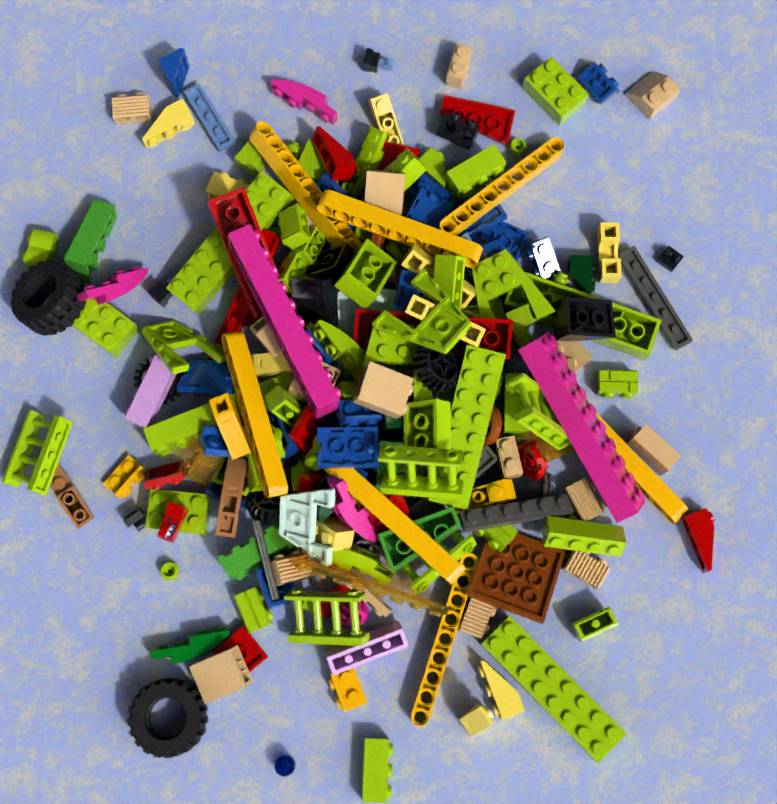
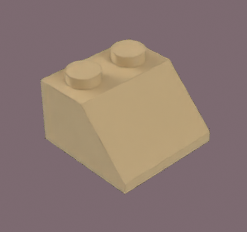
M652 71L628 90L625 95L650 120L677 98L681 88L668 75Z

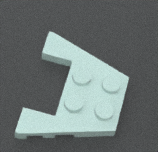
M330 488L280 496L279 535L298 548L302 547L308 551V555L320 559L322 561L321 564L324 566L331 565L333 547L315 542L317 505L327 508L335 506V489Z

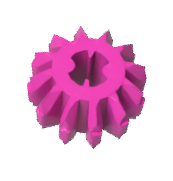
M363 600L358 602L359 625H364V620L369 619L368 614L370 611ZM340 602L341 627L344 630L348 629L350 631L352 630L349 602Z

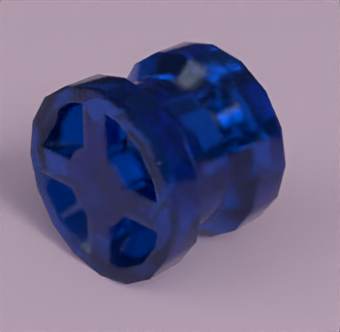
M290 755L280 756L275 761V771L283 777L292 774L296 767L294 758Z

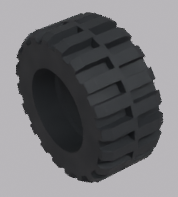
M59 260L40 261L37 265L29 267L26 273L23 272L21 279L15 283L16 287L12 290L11 294L13 297L11 298V308L15 318L35 333L44 336L55 335L57 332L65 331L66 327H71L75 319L81 316L80 312L85 308V301L79 302L77 294L84 292L83 288L86 285L82 277L65 263ZM54 291L52 297L44 304L46 298Z
M177 678L154 680L149 685L143 686L139 690V694L135 695L132 699L133 704L128 709L130 718L127 719V725H130L131 728L129 733L131 737L135 738L136 741L134 743L137 747H142L143 752L146 754H152L153 757L172 758L182 755L193 749L200 742L202 735L205 734L207 729L205 727L209 718L207 716V704H204L197 688L185 680ZM164 698H173L181 702L187 714L184 729L173 737L158 735L150 721L153 706Z

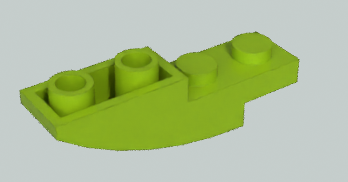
M372 126L369 127L358 157L354 160L356 161L357 169L352 179L343 180L341 188L349 197L356 199L365 189L368 169L377 170L385 153L381 150L388 133Z
M314 226L309 231L311 240L304 243V245L298 246L295 250H291L279 268L282 273L278 280L283 281L288 293H292L291 278L304 275L308 266L314 265L327 241L317 226Z
M317 321L311 330L314 337L322 344L326 353L334 361L339 358L342 360L343 365L349 369L358 383L366 355L365 351L340 329L325 321Z
M351 545V548L332 551V562L340 570L349 572L355 566L356 570L360 573H367L377 583H384L387 586L392 580L393 573L378 564L380 556L369 550Z

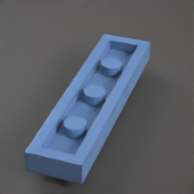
M200 83L183 91L219 152L236 144Z

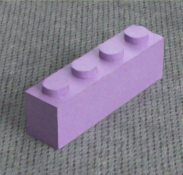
M153 353L151 356V365L148 370L144 371L141 378L142 383L140 387L135 389L132 404L127 406L124 413L125 419L129 423L141 428L153 425L177 375L170 373L157 353Z
M399 620L369 631L370 640L363 646L332 645L324 648L332 674L336 675L409 647Z

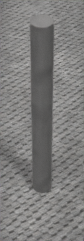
M260 520L254 521L252 523L271 599H279Z

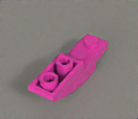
M272 79L270 82L273 94L279 98H284L292 108L296 107L301 110L305 105L308 111L317 113L324 122H329L332 125L337 122V112L328 106L327 96L304 84L288 80Z
M138 266L129 269L127 273L124 270L114 272V276L107 279L108 282L99 284L100 287L95 288L94 285L83 288L84 292L77 294L79 302L96 298L98 305L125 295L145 278L149 270L148 268L140 269Z
M335 475L327 478L330 488L335 489V506L332 509L344 524L359 535L372 542L377 541L374 534L376 530L367 518L369 516L367 510L363 506L357 505L353 497L349 495L347 491L349 487L346 481Z

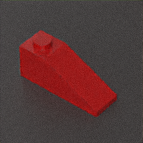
M317 126L311 141L331 180H351L357 169L356 161H354L351 153L322 127Z
M707 508L681 518L703 573L712 570L713 523L715 522L712 513L708 512Z

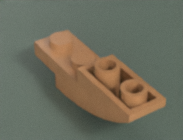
M228 457L215 535L232 538L236 536L248 463L247 459L237 458L233 460L231 457Z
M58 463L50 487L76 528L79 529L95 517L67 472Z

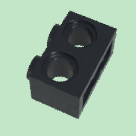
M448 111L444 114L436 135L470 150L474 146L481 126L477 125L478 122L475 120L462 118L461 114L456 111ZM448 121H452L455 124V129L449 128ZM464 129L471 131V137H467L464 134Z

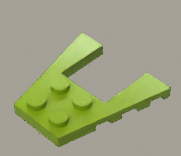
M507 249L479 262L475 268H472L480 318L496 319L489 301L521 285L538 320L556 312Z
M423 268L411 281L412 287L437 302L438 305L415 330L386 310L379 315L372 323V326L379 331L447 354L471 328L472 323Z
M175 320L143 326L142 334L172 375L189 370L190 364L173 351L178 348L196 345L216 362H227L221 345L217 343L213 345L207 342V338L203 335L196 336L192 334L193 330Z
M407 324L415 330L414 324ZM373 328L363 365L369 361L376 364L413 365L414 362L411 358L414 357L413 352L416 351L419 345ZM413 368V402L433 399L432 391H428L427 387H422L421 381H417L418 376L414 374L416 370Z

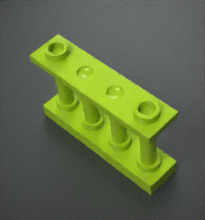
M525 373L507 382L508 385L520 393L523 410L515 414L516 421L557 450L571 445L569 438L537 382Z
M29 409L1 482L16 488L19 487L20 482L28 484V490L46 496L73 422L54 415L52 422L44 420V415ZM41 427L49 429L45 440L37 438ZM34 445L42 447L38 458L30 456ZM27 464L35 465L31 477L23 475Z
M382 444L378 462H387L388 474L383 476L381 494L462 500L464 480L456 479V467L461 468L463 450ZM395 463L407 464L408 476L396 475ZM415 464L427 465L428 477L416 476ZM436 466L448 467V479L436 478Z
M443 506L437 512L445 510L447 508ZM458 530L451 534L459 543L452 550L449 551L442 542L438 543L456 561L465 554L472 552L477 545L471 534L464 538ZM420 556L418 558L428 568L421 576H418L409 564L402 568L413 581L409 586L415 595L424 592L429 584L440 576Z
M302 588L292 589L290 593L284 596V600H294L296 628L288 635V643L363 646L370 640L369 632H362V629H360L358 602L366 597V592H359L356 589L346 592L303 591ZM302 601H312L315 627L313 630H307L304 627ZM320 601H331L332 630H325L322 626ZM339 602H349L352 627L350 631H343L341 628Z

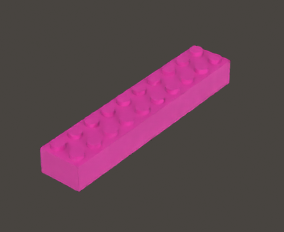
M250 224L228 233L229 249L315 419H318L338 409L339 397H341L340 391L337 386L333 387L330 381L332 377L329 370L323 368L321 354L318 350H314L312 346L314 342L311 335L305 333L303 319L300 315H296L294 311L296 307L293 300L287 298L285 284L283 281L278 280L276 276L278 272L275 265L269 263L267 259L269 254L265 246L261 247L259 243L260 236L257 230H253Z
M548 332L523 346L518 351L616 523L639 512L645 503L644 493L641 489L638 490L633 474L628 472L625 467L624 458L618 455L615 449V442L606 434V427L597 418L595 407L589 404L584 388L580 387L576 381L577 376L572 369L570 370L567 365L566 356L562 352L560 353L555 337Z

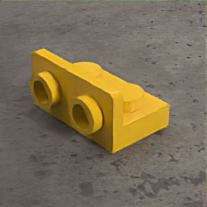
M128 455L105 480L103 485L119 499L126 498L132 492V487L144 479L146 469Z
M355 668L336 675L330 674L331 678L328 681L331 689H336L338 697L335 699L339 710L343 709L344 712H347L367 703Z

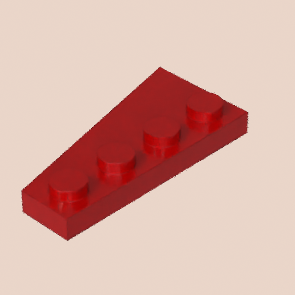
M444 95L440 111L441 116H444L448 111H456L461 114L462 118L478 122L477 125L481 126L480 134L508 146L515 110Z

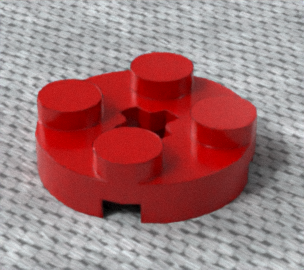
M527 441L518 445L517 448L521 456L520 461L525 476L527 478L532 477L533 481L542 478L545 475V469L548 468V461L545 457H542L537 442Z

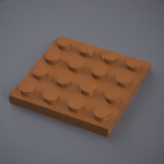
M518 533L502 552L497 549L493 550L486 540L467 596L543 624L566 551L559 548L545 547L543 542Z

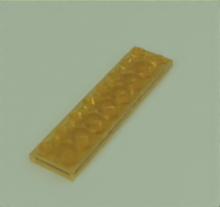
M296 555L293 557L292 564L295 565L294 569L306 573V570L309 569L314 571V576L325 579L327 575L333 577L332 581L345 585V582L352 584L351 587L353 589L364 592L366 588L371 590V594L383 598L384 595L390 596L389 600L395 603L403 604V601L409 603L408 606L420 611H422V608H426L429 614L441 617L442 614H448L449 607L444 604L329 566H324Z

